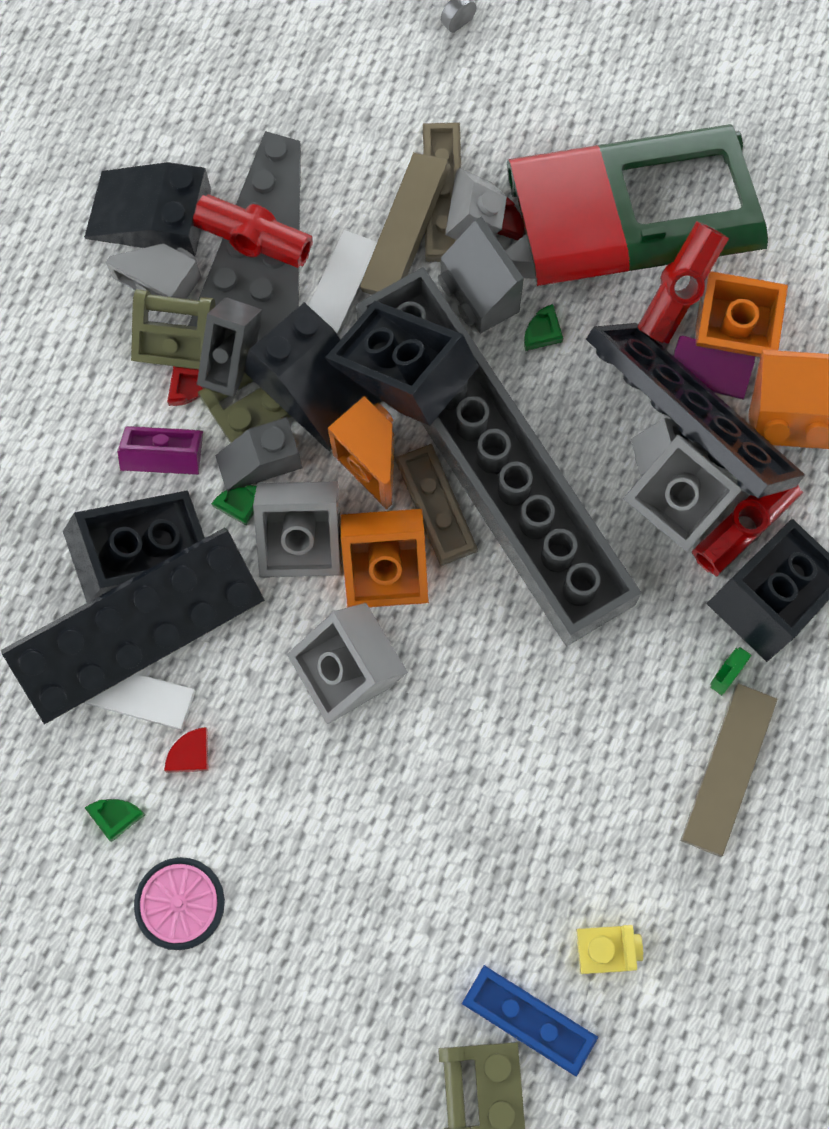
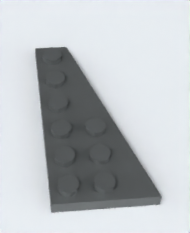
M267 131L264 132L236 205L244 209L252 204L262 206L274 215L277 222L300 231L301 143L299 140ZM222 238L198 300L200 301L201 297L214 298L216 305H218L227 297L262 309L258 342L299 307L300 267L296 268L262 253L257 257L245 256L235 250L229 240ZM192 315L188 326L197 327L198 316Z

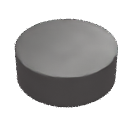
M450 0L442 11L441 23L451 33L456 32L472 20L476 13V4L472 0Z

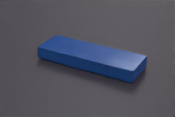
M483 965L461 1003L576 1077L598 1039V1036L485 965Z

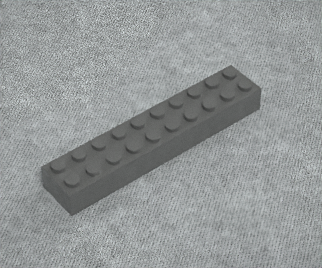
M425 268L418 269L356 304L357 320L374 301H378L464 335L479 367L430 426L424 423L422 425L565 646L567 647L635 606L642 592Z

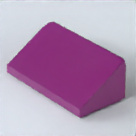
M679 336L673 356L714 393L744 400L756 356L696 346L695 338Z
M125 426L117 450L120 471L199 475L203 431Z

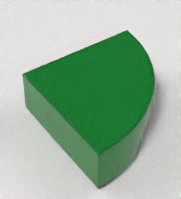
M551 304L543 307L529 322L528 328H526L524 336L525 351L563 342V335L554 305Z
M247 485V487L235 488L228 492L226 490L211 503L212 507L247 526L254 515L253 503L257 486Z
M741 647L735 648L711 681L710 688L722 696L752 655Z
M120 799L98 800L85 807L86 811L111 842L146 815L134 804Z

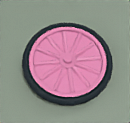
M182 857L167 859L150 869L139 883L134 899L135 919L142 933L155 945L168 950L193 948L206 941L220 924L225 904L223 887L211 868L202 862Z

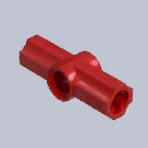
M209 194L207 196L202 195L196 205V211L193 216L194 227L229 240L232 247L245 256L257 257L262 253L296 268L303 267L309 257L313 236L277 222L274 215L262 206L252 204L244 209Z
M696 221L674 262L667 265L662 271L660 277L661 285L637 326L640 331L661 343L669 344L689 307L698 302L703 296L705 290L704 281L729 240L727 236L704 223ZM683 276H690V281L686 288L676 291V282Z
M799 485L795 488L760 498L750 495L747 499L738 503L733 512L692 550L697 563L708 573L716 577L721 574L747 547L757 541L761 534L803 494ZM746 516L751 518L756 525V529L745 528L739 522L738 517Z

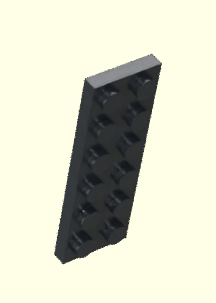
M637 323L594 326L586 340L596 348L597 356L603 361L613 364L624 374L623 379L627 384L647 395L651 399L650 403L654 409L672 418L679 425V431L686 438L698 442L708 452V457L714 464L727 469L738 479L737 483L743 491L760 498L795 488L804 478L805 474L662 345L640 331Z
M224 527L1 650V653L45 725L260 604L265 599L233 538Z

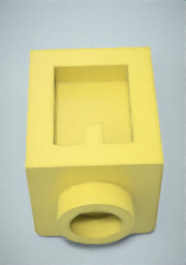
M633 925L576 929L580 974L636 971L637 961H643L642 938L640 934H634Z

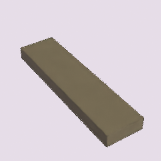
M460 122L423 123V154L446 159L451 166L425 231V262H441V257L456 241V239L445 235L455 174L461 168Z
M413 152L360 284L362 292L373 295L409 274L451 166L448 160Z
M739 683L735 686L680 841L716 856H723L774 712L777 698Z

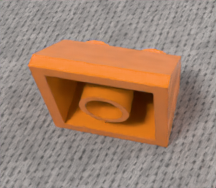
M710 271L705 280L703 296L699 301L695 325L696 346L761 357L762 350H779L788 285Z
M762 350L748 420L749 424L772 445L829 449V354Z
M364 396L328 427L332 453L387 510L393 501V418L381 404L373 405Z
M422 509L341 514V545L347 608L367 603L369 607L429 603Z

